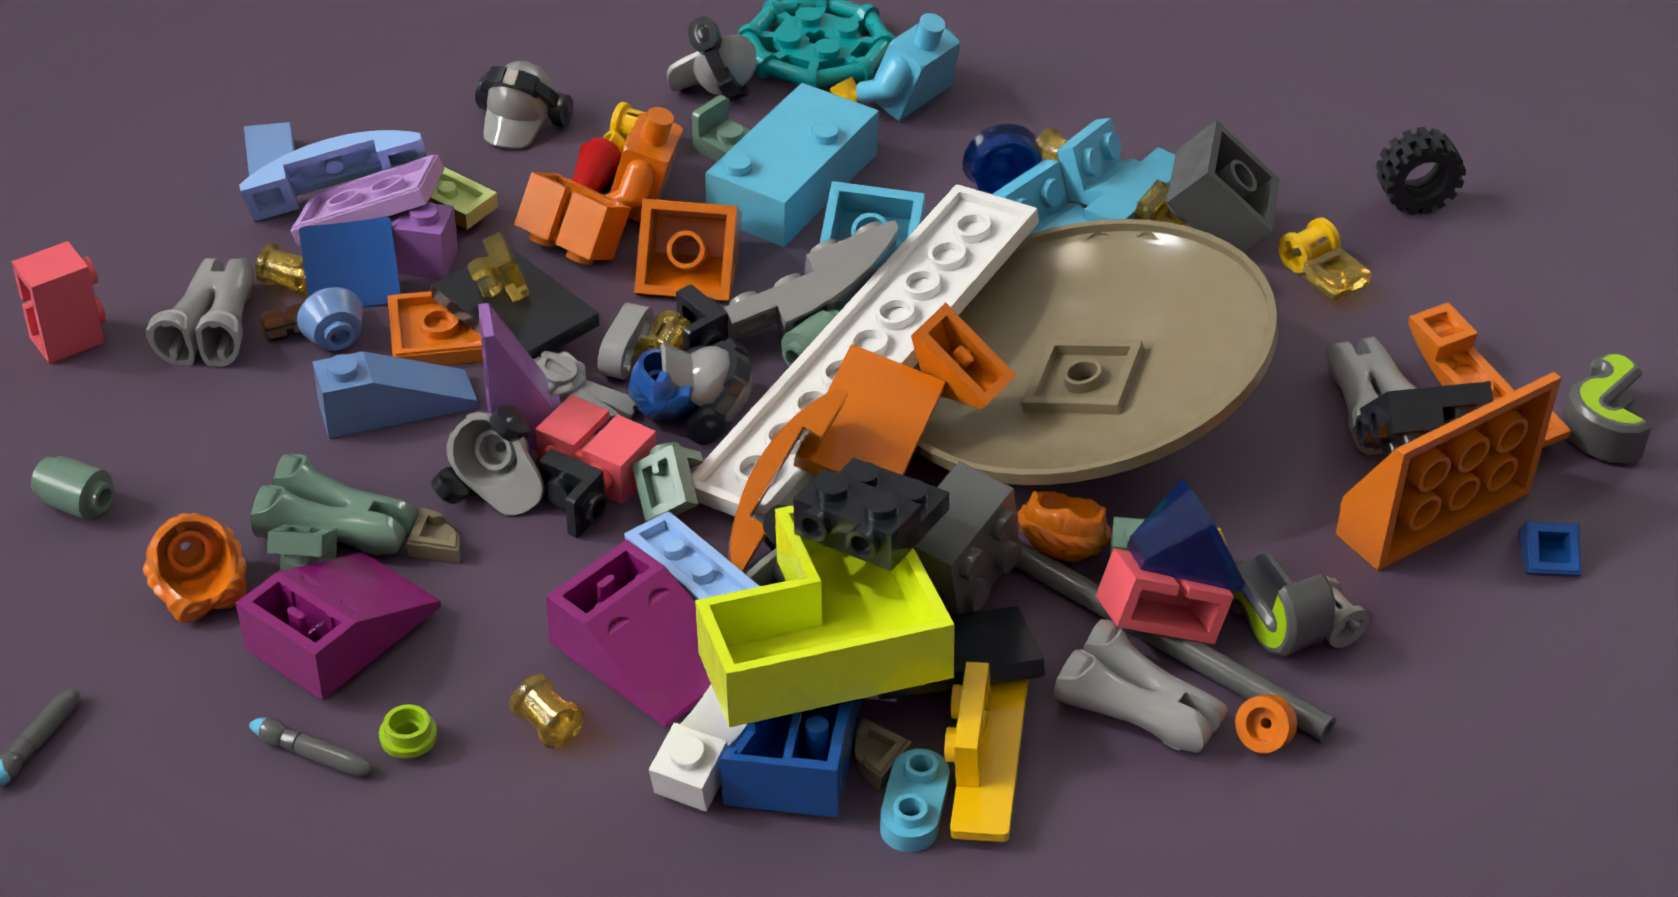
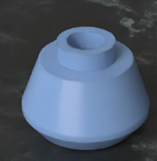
M330 287L318 290L310 295L300 307L297 315L298 327L307 339L328 351L343 350L351 346L360 336L364 313L363 305L359 297L348 289Z

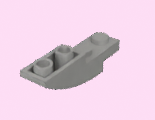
M895 219L882 225L880 222L866 224L859 228L854 236L839 242L836 239L823 241L813 247L809 254H806L805 275L801 276L799 273L790 274L778 280L771 289L758 294L755 291H748L733 298L729 303L730 305L724 307V310L728 313V334L730 338L735 340L775 323L783 337L816 312L829 309L838 310L855 296L892 253L896 246L899 230Z

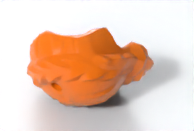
M1033 491L1027 505H1023L1017 513L1020 532L1025 535V538L1029 540L1033 548L1053 559L1069 563L1079 562L1091 555H1098L1103 546L1110 542L1112 532L1106 522V508H1102L1093 499L1071 498L1064 493L1059 494L1056 491Z
M182 513L177 517L168 519L155 532L147 547L146 561L142 570L147 577L148 586L153 589L156 596L166 603L168 611L172 613L176 620L181 623L196 621L204 617L212 609H230L234 607L237 601L247 595V581L245 579L247 563L242 555V545L235 538L232 529L211 517L197 513ZM189 542L188 548L181 549L182 543Z

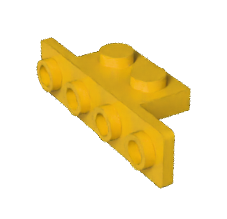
M966 662L963 685L954 684L952 688L951 718L958 720L957 727L946 728L944 745L945 762H955L956 790L950 832L953 839L1007 842L1010 837L1029 679L990 684L989 663Z

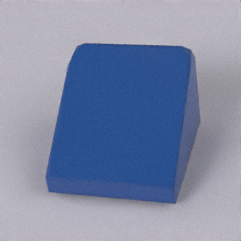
M1527 521L1519 529V542L1526 574L1582 575L1580 523Z

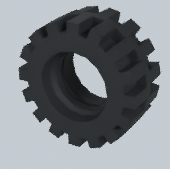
M1417 127L1415 134H1412L1410 129L1402 132L1404 138L1398 140L1394 137L1389 141L1391 148H1383L1380 152L1382 160H1378L1376 163L1377 178L1392 205H1395L1397 210L1403 212L1406 209L1412 215H1417L1419 209L1422 210L1423 214L1432 213L1431 207L1437 205L1438 209L1446 206L1444 200L1447 198L1453 200L1458 195L1455 188H1462L1465 182L1462 176L1466 175L1464 162L1450 138L1445 133L1442 135L1438 129L1432 128L1428 132L1425 127ZM1435 162L1431 171L1417 179L1406 180L1409 173L1417 166Z

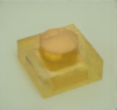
M1341 247L1304 262L1302 278L1331 302L1369 287L1371 271Z

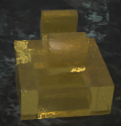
M1157 179L1137 203L1134 219L1169 222L1183 226L1186 221L1178 219L1166 203L1170 184Z
M501 232L484 239L483 243L489 257L476 258L467 265L474 281L484 276H489L477 282L484 298L493 297L502 290L503 286L512 302L529 295L530 292L520 266Z

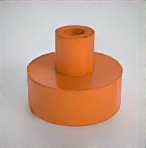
M1262 694L1248 699L1240 706L1235 718V727L1238 737L1247 748L1258 753H1270L1285 747L1292 741L1297 730V717L1290 703L1281 696Z

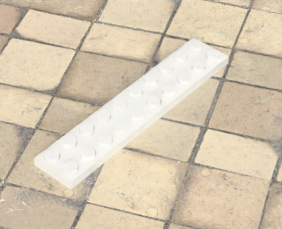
M956 184L691 474L698 503L732 516L736 515L747 480L768 444L797 413L827 393L851 344L913 368L918 363L911 335L945 302L959 315L1039 224L1038 209ZM798 440L752 518L763 523V516L773 506H792L793 498L817 476L793 466L795 455L802 441Z

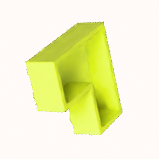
M793 505L775 509L777 562L786 581L695 600L699 655L729 728L954 678V623L914 548L892 571L795 535Z

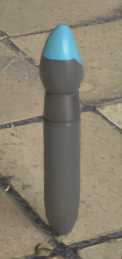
M68 689L60 693L15 740L8 751L0 754V787L10 783L17 777L23 764L39 750L71 715L80 700V693L77 689Z
M269 717L257 718L249 724L250 729L272 747L281 746L295 754L352 776L365 777L373 771V767L363 756L302 731L289 728L278 719Z

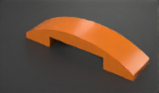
M1449 302L1409 317L1408 325L1427 364L1442 386L1491 381L1493 401L1515 391L1474 348L1478 332ZM1553 411L1543 447L1566 439L1571 433L1570 428Z
M841 388L824 394L797 413L772 439L753 468L736 511L728 552V560L743 573L765 538L763 523L752 518L798 440L816 450L819 448L841 411L848 392Z

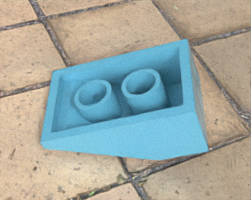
M832 181L820 243L829 239H836L839 242L854 236L855 232L866 224L880 222L882 225L895 219L899 230L896 246L890 254L891 256L927 217L925 193ZM845 305L839 308L838 311H841Z

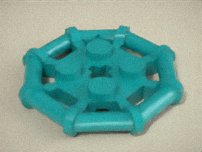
M767 0L763 3L761 12L749 24L741 26L738 31V35L747 36L751 43L755 45L757 57L755 73L762 78L772 76L798 85L804 83L815 88L836 85L850 77H853L857 82L872 80L874 71L881 64L888 45L896 38L893 33L886 29L881 21L877 7L870 3L859 5L845 0ZM771 25L776 28L774 32L766 31ZM868 31L871 37H862L860 34Z

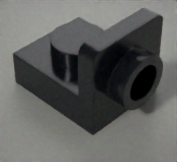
M551 448L539 460L540 474L545 486L543 498L558 507L566 508L568 534L578 538L591 524L597 523L602 518L607 508L608 499L605 495L604 472Z

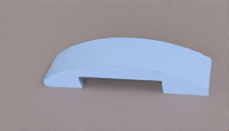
M375 130L346 134L294 150L265 165L245 179L239 186L255 222L299 209L298 195L365 177L426 157L428 153L421 134L417 132Z

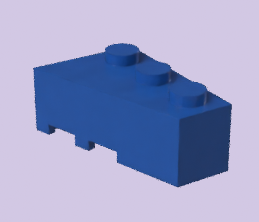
M862 698L748 723L747 730L735 747L728 746L720 758L723 805L838 818Z

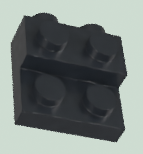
M1491 381L1387 391L1360 408L1361 415L1356 417L1355 423L1358 443L1360 446H1365V449L1382 447L1383 455H1390L1396 448L1493 402Z
M853 457L838 473L823 469L793 498L794 534L892 571L949 511L950 492Z

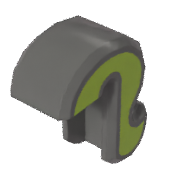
M1618 352L1604 353L1591 361L1587 377L1581 378L1572 384L1562 421L1571 430L1567 438L1568 441L1584 453L1612 464H1628L1641 459L1651 431L1648 421L1625 410L1634 402L1633 394L1628 387L1642 375V370L1634 359Z
M1262 553L1257 555L1255 559L1239 565L1232 564L1223 569L1220 580L1234 596L1230 609L1239 616L1246 614L1250 629L1257 641L1275 656H1288L1322 643L1331 632L1335 618L1336 602L1332 586L1325 574L1319 573L1294 583L1276 557L1271 553Z

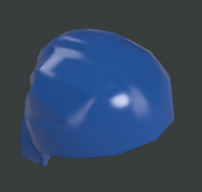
M653 348L642 353L631 369L632 373L628 388L630 399L637 405L638 410L652 421H676L677 419H683L697 406V404L691 401L693 387L684 386L676 390L670 386L671 377L668 372L662 370L661 349Z

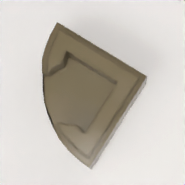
M421 507L406 543L408 557L459 564L461 560V545L458 532L445 521L441 513Z
M863 717L856 729L854 742V759L858 771L870 785L881 791L889 781L895 759L903 752L911 750L912 741Z

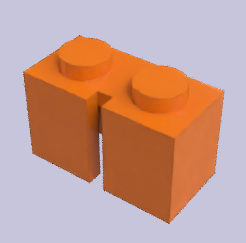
M531 172L514 225L529 231V239L533 242L547 247L558 245L568 250L566 256L569 259L581 264L593 265L594 260L614 259L631 207L558 173Z

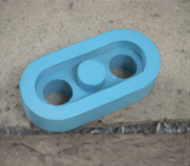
M911 749L900 754L892 765L881 808L880 834L890 847L898 851H922L931 846L938 836L949 788L950 769L945 759L934 751Z

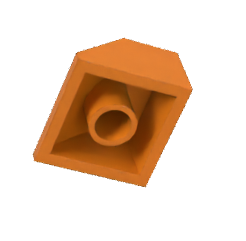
M643 199L634 293L676 297V291L692 284L707 297L717 301L730 302L738 264L742 212L738 206Z

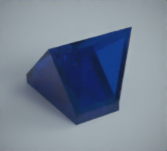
M1184 478L1179 481L1129 538L1127 548L1141 570L1242 592L1245 582L1215 522Z

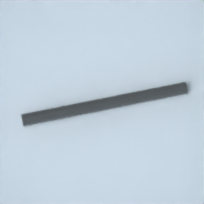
M1019 540L1022 549L1019 560L1015 565L1016 569L1104 619L1113 621L1096 598L1099 584ZM1124 628L1125 631L1247 700L1262 694L1281 696L1293 707L1297 717V728L1321 742L1327 739L1334 728L1336 717L1202 642Z

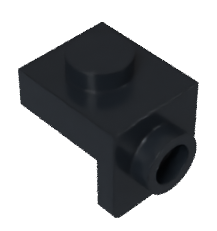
M692 284L676 291L677 329L683 333V351L687 352L695 346H711L728 339V313L719 306L716 300L707 297Z

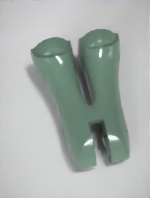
M284 454L277 464L273 485H262L256 495L250 514V524L253 534L261 538H268V531L284 524L337 528L338 543L358 548L364 553L381 556L382 554L388 555L398 552L405 540V536L415 524L419 513L418 509L407 501L363 491L327 476L318 470L306 455Z

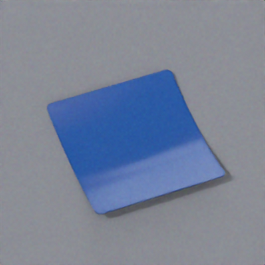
M389 217L299 228L308 297L324 288L340 287L354 292L361 300L363 307L388 304L387 296L401 294L392 225Z

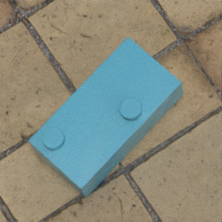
M801 83L705 173L706 203L738 206L742 212L741 231L785 247L827 205L832 181L849 183L877 155L879 110Z

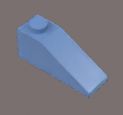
M364 351L312 361L319 408L329 439L478 408L477 399L466 369Z

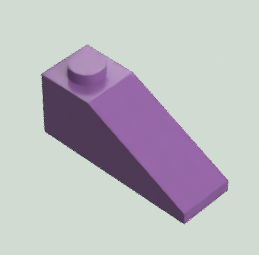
M428 201L425 205L388 216L391 219L398 274L436 279L446 277L458 253L454 206L434 204Z
M478 304L488 413H494L503 405H510L516 408L530 425L529 430L532 433L526 440L529 450L536 449L535 428L561 404L559 395L550 396L546 375L490 304Z

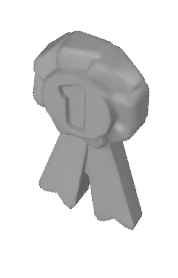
M543 351L540 356L533 359L546 375L550 396L559 395L560 402L562 403L572 394L609 410V419L596 433H599L617 414L632 420L634 412L639 411L629 395L588 381L584 363L577 361L568 352L555 353Z

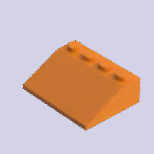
M1552 372L1396 448L1343 496L1335 534L1379 571L1529 494L1562 377Z

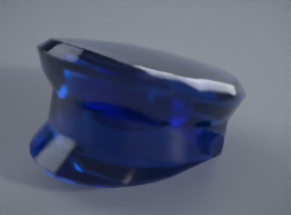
M1015 123L998 124L983 130L969 143L964 152L963 172L968 180L977 185L978 191L993 194L1042 161V154L1035 134L1027 127Z

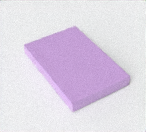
M429 155L313 193L292 226L291 233L296 244L300 245V227L388 217L427 204L444 171L439 155Z

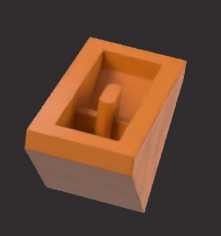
M946 302L911 335L921 372L946 381L942 397L983 409L1017 376Z

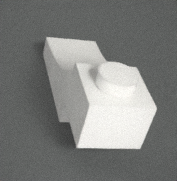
M712 685L709 686L701 700L680 724L673 723L649 768L654 793L707 812L721 785V756L728 746L734 748L747 730V724L729 728Z

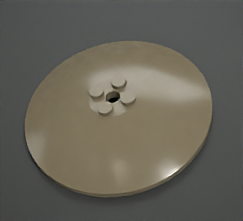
M1112 219L1073 223L1031 233L959 314L961 319L1017 376L983 409L941 396L915 452L949 471L961 461L1002 483L1016 485H1052L1102 478L1132 470L1174 453L1203 437L1225 421L1247 400L1266 374L1275 354L1279 329L1277 308L1270 284L1260 268L1245 253L1229 242L1207 232L1179 224L1153 220ZM917 363L913 368L921 371L919 363Z

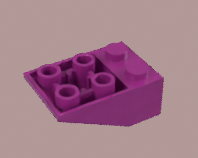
M627 539L546 595L549 642L663 727L667 728L697 705L711 685L698 651L696 604L663 564Z
M362 552L278 571L237 601L236 607L244 649L323 701L440 608L441 600Z

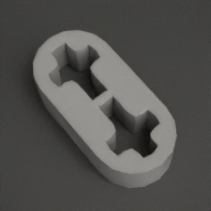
M626 302L622 306L601 343L597 365L600 375L621 380L628 378L632 372L631 369L650 339L654 318L651 307Z

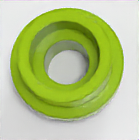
M412 704L397 706L386 714L380 726V744L385 752L397 758L407 759L421 756L428 752L437 740L436 723L426 710L420 706Z

